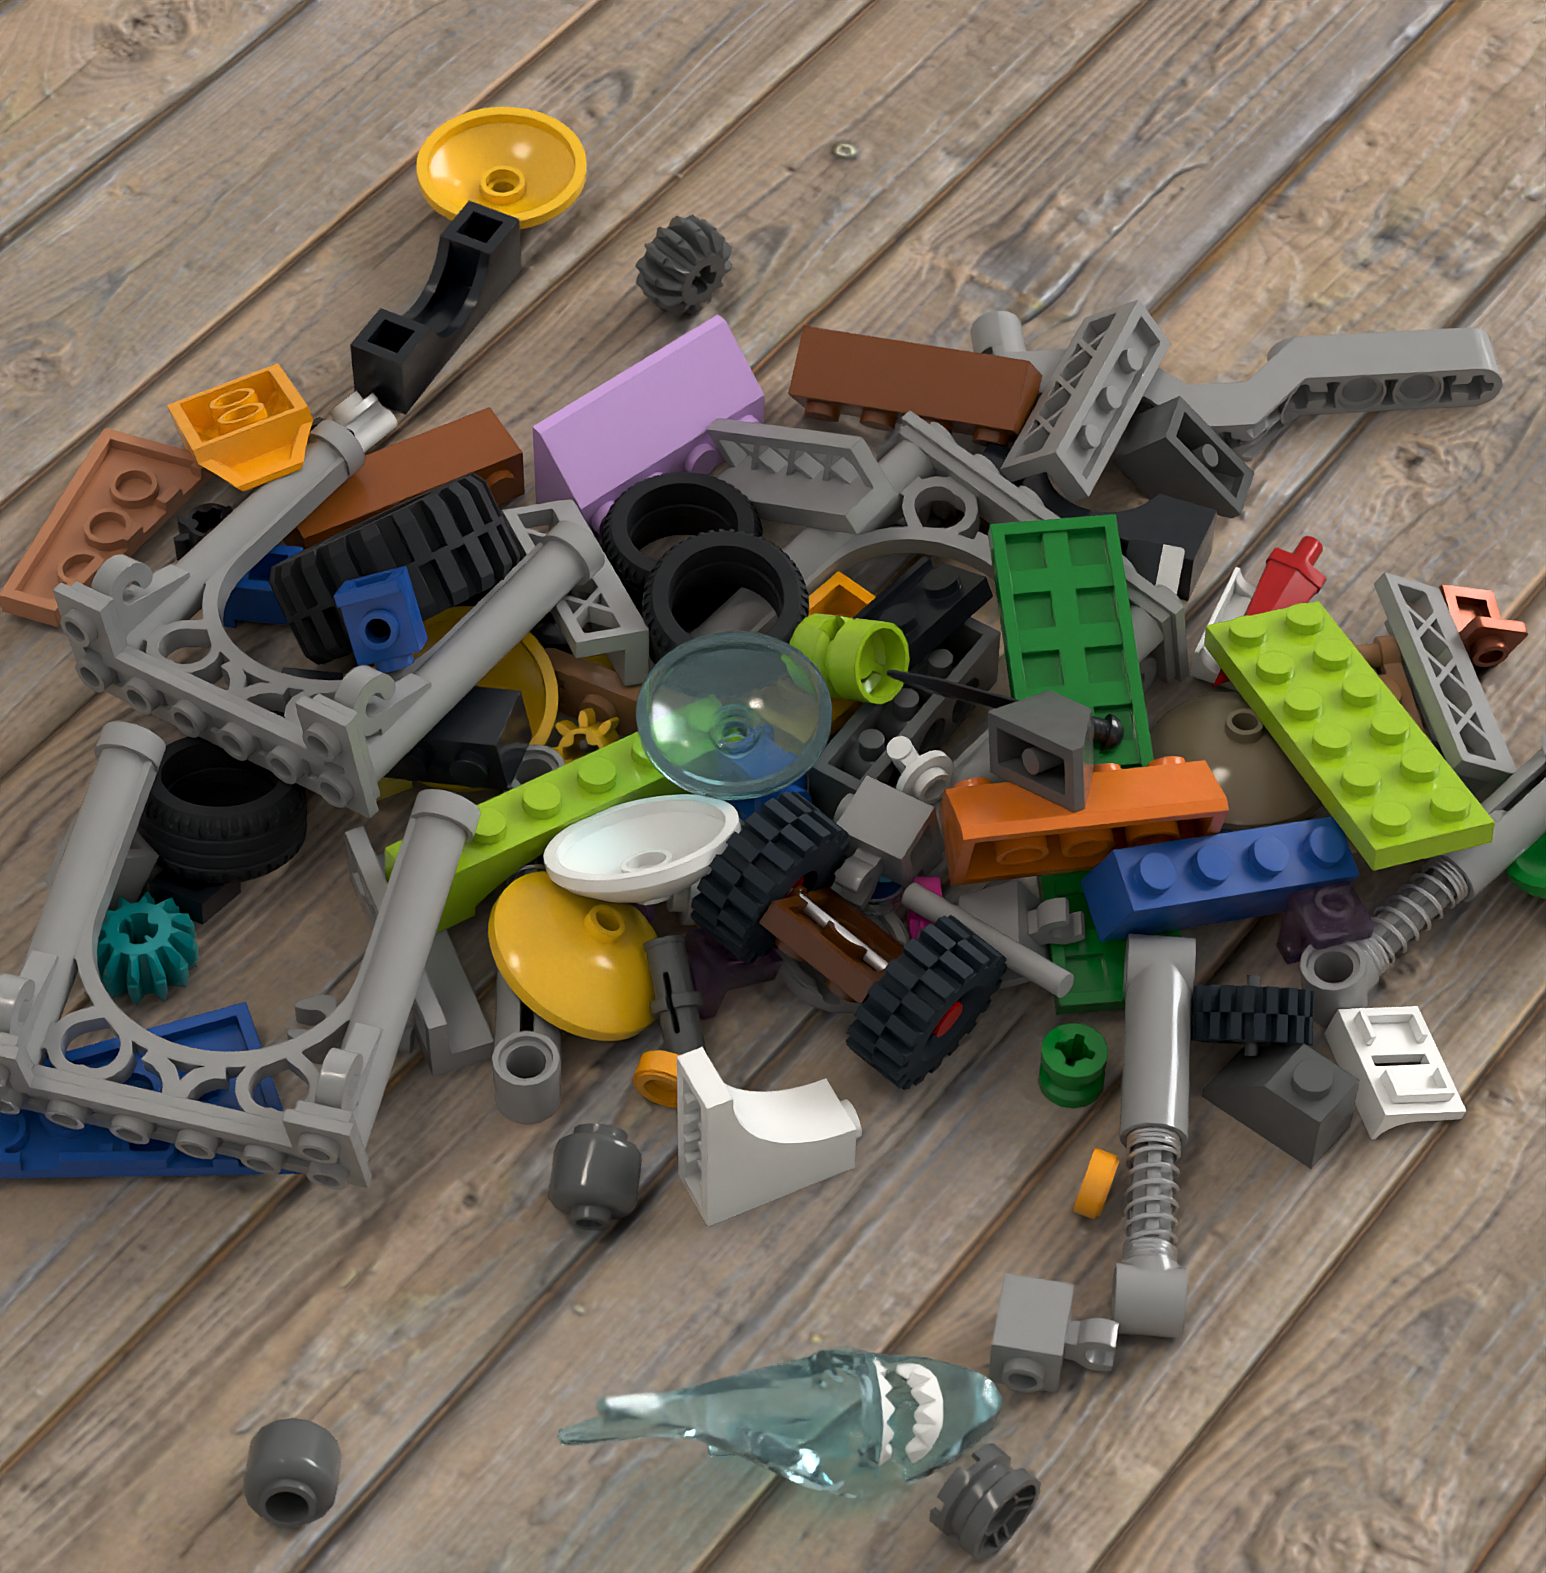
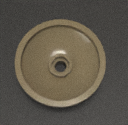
M1217 692L1185 701L1166 712L1156 722L1150 732L1154 760L1168 756L1183 757L1186 762L1206 761L1227 797L1229 811L1221 829L1241 831L1304 821L1323 805L1239 692Z

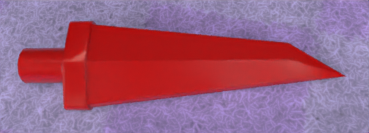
M1305 536L1301 539L1293 553L1280 548H1274L1266 560L1265 569L1244 616L1288 608L1294 604L1308 603L1315 594H1318L1326 582V577L1314 567L1323 551L1320 541L1314 537ZM1220 669L1213 687L1230 681L1222 669Z

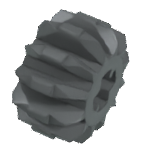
M693 214L686 218L677 215L671 219L666 229L662 227L657 228L656 237L652 242L644 244L647 251L635 265L640 272L636 284L643 290L644 295L663 311H669L674 316H678L683 312L692 315L697 311L701 302L709 304L713 292L717 288L724 286L721 280L723 275L731 270L732 263L729 261V257L733 247L725 241L723 235L717 232V228L705 219L700 220Z

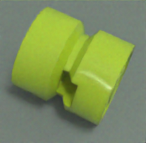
M819 613L805 617L796 627L790 640L787 657L789 674L795 686L803 693L839 699L843 697L847 700L881 705L891 701L900 692L904 682L887 676V671L908 672L910 661L906 638L894 623Z

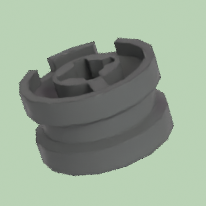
M994 1443L986 1444L974 1451L972 1458L977 1463L967 1470L963 1469L960 1465L956 1468L936 1496L944 1503L942 1510L939 1511L934 1507L930 1511V1521L947 1536L957 1534L960 1537L959 1546L976 1561L987 1559L1013 1537L1034 1508L1041 1488L1040 1481L1025 1468L1014 1470L1010 1466L1011 1458Z

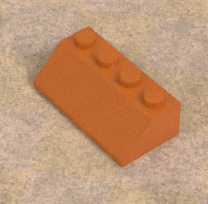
M1179 756L1158 758L1148 763L1146 767L1121 769L1120 765L1114 763L1094 765L1085 809L1075 813L1012 782L992 784V781L988 778L965 779L956 783L953 788L944 790L939 810L950 884L954 886L1093 870L1108 854L1116 849L1219 834L1229 811L1227 797L1205 760L1186 762L1183 757Z

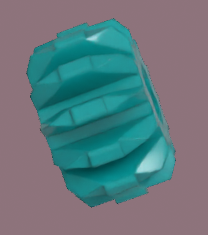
M146 891L140 902L130 904L120 895L116 905L117 910H107L98 937L97 964L101 982L104 983V988L109 993L111 999L129 992L130 999L138 1006L145 994L154 993L165 1002L168 993L167 986L186 987L189 970L197 967L199 951L197 941H194L196 939L194 923L190 919L189 914L180 913L179 907L176 906L173 898L166 899L155 905L154 899Z

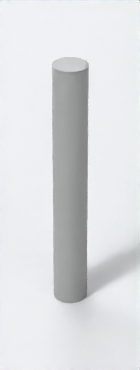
M916 882L909 885L902 897V905L934 924L938 918L952 915L1004 955L1007 959L1005 964L1008 968L1059 998L1064 997L1071 989L1074 975Z

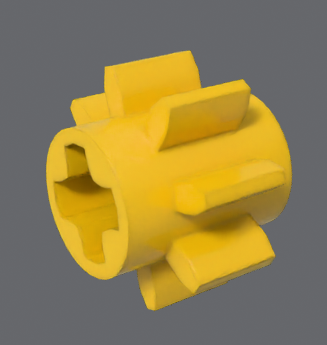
M593 708L584 709L579 713V727L567 719L555 725L557 731L563 737L559 745L551 749L559 753L566 765L590 754L588 752H581L580 742L585 739L590 745H598L599 749L620 740L617 732L614 730L618 726L620 719L616 716L605 722H596Z

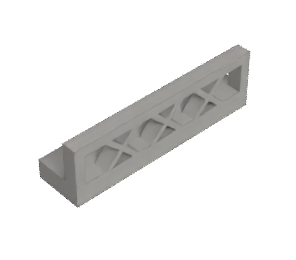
M1140 300L1083 319L1000 468L1009 482L1047 471L1069 502L1090 496L1171 344Z
M717 418L706 428V431L728 464V467L717 479L724 480L726 483L732 484L734 488L741 490L742 494H745L748 500L753 503L760 519L857 535L897 496L863 437ZM844 457H848V458L850 459V461L852 462V464H851L848 460H846Z
M572 498L502 510V516L521 554V560L546 535L527 528L549 525L550 531L558 522L568 520L581 525L593 535ZM604 553L605 563L602 569L585 585L575 586L571 590L574 597L566 595L550 613L575 658L606 653L624 686L649 682V629ZM589 623L593 632L584 634L582 628Z
M1384 572L1373 585L1387 616L1384 624L1388 634L1394 635L1396 638L1406 678L1431 739L1439 743L1447 763L1481 804L1517 771L1440 588Z
M362 826L345 831L350 881L370 929L373 931L388 886L385 878V853L375 855L365 829ZM446 929L434 936L408 1017L411 1026L415 1028L416 1038L432 1076L491 1059L494 1052V1038Z

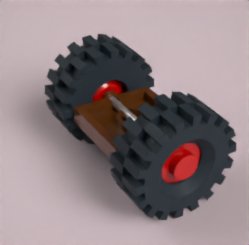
M788 791L783 792L777 800L771 798L764 803L760 814L753 812L745 820V827L739 834L734 832L725 842L728 844V847L722 855L716 854L709 865L712 868L710 874L702 877L697 887L700 893L692 899L691 908L694 910L690 913L691 919L742 962L745 961L750 964L754 963L756 958L762 960L769 955L774 946L789 957L800 962H808L826 977L825 984L834 994L848 1002L860 1004L854 1014L857 1019L849 1025L847 1031L849 1037L846 1039V1045L896 1087L907 1090L912 1084L916 1086L921 1083L928 1071L932 1074L941 1065L942 1059L947 1054L951 1056L959 1047L958 1042L966 1033L970 1034L977 1024L975 1022L980 1013L986 1012L991 1004L990 996L999 990L1003 981L1000 977L1007 969L1005 964L1007 959L952 915L938 918L935 925L932 923L928 924L922 929L917 940L912 938L903 946L831 888L836 878L834 875L835 871L842 867L847 858L844 853L850 848V840L847 839L850 836L848 832L795 791L792 793Z

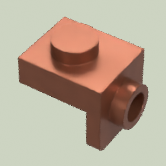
M1442 584L1439 587L1470 661L1476 666H1498L1528 636L1524 622L1501 619L1494 591Z

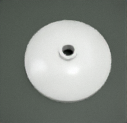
M690 794L649 797L612 806L571 824L549 842L544 851L543 858L549 878L554 883L574 894L613 903L652 905L668 900L675 893L692 886L712 870L709 865L716 854L722 855L728 847V844L725 842L734 832L739 834L741 825L736 809L728 802L718 798Z

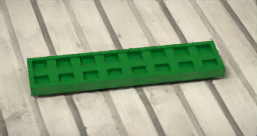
M1116 514L990 524L988 540L1011 698L1022 700L1051 690L1091 708L1092 716L1102 719L1108 714L1116 716L1123 725L1124 738L1116 749L1109 752H1100V745L1093 743V766L1114 763L1120 765L1121 769L1146 767L1154 758ZM1092 870L1036 876L1039 898L1042 902L1054 898H1066L1069 900V914L1079 911L1084 913L1085 938L1083 940L1070 944H1048L1049 961L1074 975L1073 985L1064 997L1059 998L1053 994L1056 1015L1125 1009L1126 999H1123V977L1127 938L1100 942L1080 883ZM1179 929L1148 935L1181 937V932Z

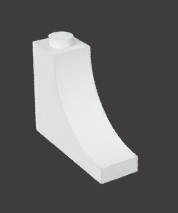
M703 1047L677 1056L678 1174L707 1227L855 1168L856 1139L862 1135L861 1124L850 1101L847 1099L839 1101L826 1078L808 1085L781 1091H746L723 1083Z

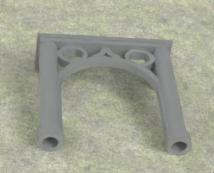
M909 410L902 417L903 428L898 432L900 443L878 462L897 496L857 535L807 527L782 551L789 555L790 560H793L800 570L807 587L808 596L837 571L842 573L863 561L891 554L916 553L952 559L969 565L994 580L988 536L979 532L980 517L990 524L1060 519V517L1047 509L1039 496L1026 486L1016 487L1001 476L995 465L988 458L981 454L973 456L956 444L951 434L942 425L936 422L929 424ZM931 512L943 521L949 515L958 519L962 512L965 514L963 519L952 527H924ZM1122 555L1143 693H1146L1155 675L1167 684L1174 678L1182 683L1189 676L1183 603L1168 587L1164 585L1155 586L1139 575L1131 562ZM741 587L699 625L690 636L714 646H740L755 641L766 634L777 622L778 616L764 598L749 589ZM662 675L666 682L681 697L694 701L696 704L704 698L696 697L694 693L688 694L683 689L680 690L677 688L676 683H670ZM988 729L953 762L954 769L949 788H953L956 783L962 780L977 777L988 778L992 781V784L1010 782L990 772ZM942 798L931 804V806L935 807L942 837L917 877H926L943 860L941 853L945 850L939 816Z
M323 420L310 431L301 470L258 487L175 565L169 564L152 574L151 569L147 565L126 555L119 554L112 556L101 565L95 574L91 588L77 581L71 586L61 582L53 589V593L62 617L60 619L61 627L69 638L77 662L75 665L76 672L82 682L90 689L99 693L107 692L129 703L131 707L141 714H153L175 725L189 737L196 738L199 736L223 748L237 760L244 761L247 759L272 771L276 777L285 783H297L318 793L335 807H347L363 816L371 818L378 811L376 799L380 796L378 782L575 586H583L588 583L604 566L605 556L600 544L588 530L575 522L563 520L558 522L506 575L504 580H501L438 643L415 659L413 664L387 673H382L367 665H360L352 669L343 680L308 679L268 668L243 653L228 637L223 628L224 609L232 590L240 579L342 483L347 482L364 466L365 454L356 437L340 423L333 420ZM202 609L203 620H190ZM183 647L211 648L206 657L192 664H179L167 658L169 654ZM222 675L226 685L229 686L227 691L213 685L221 679ZM271 711L284 712V718Z
M112 721L104 724L94 750L98 758L97 764L19 975H0V1112L18 1114L20 1109L45 1114V1117L51 1122L70 1129H82L85 1123L108 1128L116 1137L135 1144H147L150 1138L174 1143L175 1147L181 1152L200 1159H213L216 1153L235 1157L252 1170L265 1174H278L281 1168L306 1174L307 1178L312 1182L330 1189H345L347 1184L368 1188L372 1174L368 1166L366 1147L464 844L470 843L474 838L481 816L479 808L465 797L445 790L426 789L417 794L357 978L346 998L326 1019L293 1039L265 1048L232 1052L190 1048L158 1037L131 1020L113 1002L100 979L97 964V946L101 926L166 749L164 741L144 727L121 721ZM79 971L84 988L93 1006L69 1013L61 1019L77 972ZM109 1028L121 1042L120 1051L116 1058L108 1065L100 1068L76 1065L65 1058L69 1044L81 1034ZM343 1039L340 1049L331 1048ZM330 1049L319 1072L310 1060ZM137 1052L144 1055L141 1061L146 1071L157 1075L162 1081V1093L122 1084L131 1077L137 1066ZM46 1059H50L53 1068L44 1066ZM288 1069L309 1086V1094L306 1100H298L295 1109L286 1108L285 1111H278L274 1108H264L253 1100L254 1090L262 1080ZM177 1070L186 1072L187 1074L184 1077L180 1078ZM230 1078H236L235 1094L241 1111L197 1101L205 1093L216 1089H230Z

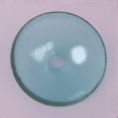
M724 631L689 640L659 660L647 675L640 689L636 706V722L640 743L652 765L669 781L682 789L703 797L721 800H744L779 791L800 779L812 768L823 753L830 736L832 703L830 692L822 674L815 664L798 649L782 640L765 634L748 631ZM734 736L744 738V740L737 742L727 741L728 738Z

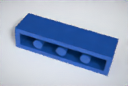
M1325 817L1116 849L1108 854L1080 883L1100 942L1127 938L1128 933L1148 935L1324 906L1360 874L1345 833L1333 817Z

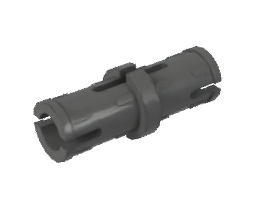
M669 935L645 942L643 948L647 954L655 1000L650 1002L652 1017L660 1019L666 1051L682 1055L703 1047L707 1054L698 1011L704 1008L702 993L694 991L685 947V936Z

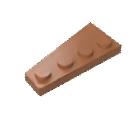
M104 428L1 590L0 605L2 612L58 627L62 617L53 593V589L62 582L71 586L77 581L91 588L95 574L106 560L119 554L131 557L215 473L199 465L189 450Z

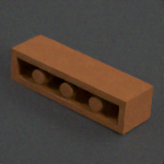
M803 326L788 395L805 408V415L822 421L838 422L840 414L861 417L860 424L877 430L894 431L896 423L902 424V417L910 410L929 424L936 422L942 425L951 435L952 432L972 435V442L987 447L989 442L1008 447L1009 442L1016 441L1037 404L1043 375L1027 360Z
M488 407L365 455L364 466L347 482L342 483L282 540L286 546L303 547V550L383 511L469 473H475L486 480L496 504H504L513 498L525 494L523 452L492 409Z

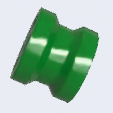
M1067 1023L1050 1030L1043 1039L1038 1084L1042 1094L1050 1102L1061 1107L1075 1109L1090 1105L1103 1092L1108 1046L1105 1038L1096 1029L1085 1024ZM1067 1059H1073L1070 1065L1066 1064Z

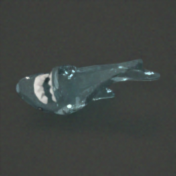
M838 1346L820 1350L806 1358L742 1372L688 1388L601 1398L597 1401L596 1406L600 1414L599 1416L560 1429L558 1438L561 1444L567 1446L597 1445L652 1437L693 1439L708 1444L709 1456H739L815 1491H827L828 1494L846 1496L851 1499L875 1498L927 1478L955 1463L993 1429L1004 1400L991 1380L963 1366L927 1357L891 1356L867 1352L850 1346Z

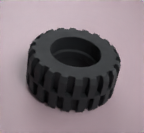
M469 473L383 511L281 561L270 568L269 584L304 657L320 665L354 652L341 608H337L334 599L335 593L344 581L407 566L422 621H425L504 580L506 575L520 562L521 554L486 480L475 473ZM382 619L370 620L375 636L381 638L391 635L390 626L386 621Z

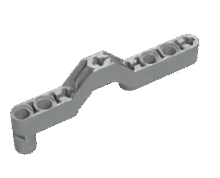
M1007 311L988 312L978 317L970 330L974 352L1027 360L1033 364L1043 375L1037 402L1067 350L1026 351L1021 321L1016 315ZM1479 328L1297 336L1277 342L1269 350L1267 363L1246 382L1188 385L1158 367L1132 417L1181 396L1245 462L1255 458L1301 415L1477 406L1493 400L1500 393L1502 377L1491 337L1487 332Z

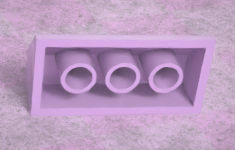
M718 314L534 425L532 431L536 504L572 498L598 541L602 539L603 524L611 505L629 487L634 486L637 482L644 481L646 478L664 473L694 472L708 475L713 468L725 461L706 431V428L717 418L764 424V393L726 320Z

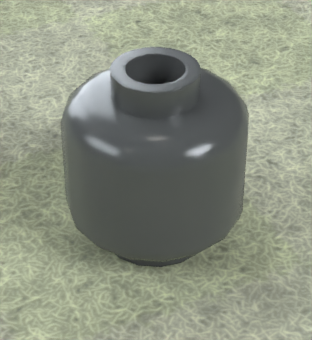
M580 1124L574 1128L573 1134H569L557 1142L553 1152L548 1196L556 1209L570 1215L569 1223L572 1226L585 1230H606L610 1227L611 1220L625 1217L633 1212L638 1198L642 1155L635 1144L627 1141L628 1134L624 1130L605 1124Z
M298 1418L276 1420L262 1427L252 1438L248 1452L243 1483V1492L247 1504L260 1517L279 1527H300L324 1517L335 1503L342 1454L337 1439L326 1428L310 1420Z

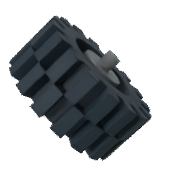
M1247 975V985L1243 986L1196 985L1193 988L1191 1040L1245 1045V1056H1258V1045L1305 1044L1311 1046L1313 1045L1315 991L1273 986L1260 987V975Z

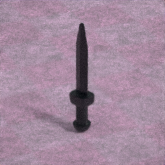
M897 670L887 671V676L926 692L990 710L1019 701L942 678ZM1108 714L1104 719L1092 716L1094 726L1093 743L1100 745V752H1109L1116 749L1124 738V728L1121 721L1112 714Z

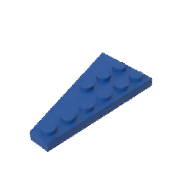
M246 1002L146 1029L156 1036L173 1043L208 1051L232 1052L262 1048ZM116 1037L66 1051L65 1058L76 1065L100 1068L108 1065L116 1058L120 1051L121 1042ZM137 1052V1066L131 1077L122 1084L162 1093V1081L157 1075L146 1071L141 1061L144 1055ZM46 1059L44 1066L53 1068L50 1059ZM177 1070L180 1078L184 1077L187 1074L186 1072ZM269 1076L257 1085L254 1090L253 1100L264 1108L284 1111L273 1078ZM230 1078V1089H216L205 1093L197 1101L241 1111L235 1094L236 1078ZM20 1109L18 1114L0 1112V1179L265 1175V1173L248 1168L240 1159L216 1153L213 1159H200L181 1152L175 1147L174 1143L150 1138L147 1144H135L116 1137L108 1128L85 1123L82 1129H70L51 1122L45 1117V1114L25 1109ZM281 1168V1171H280V1173H278V1174H303V1173H299V1172H295V1171H290V1170H286V1169H282V1168Z

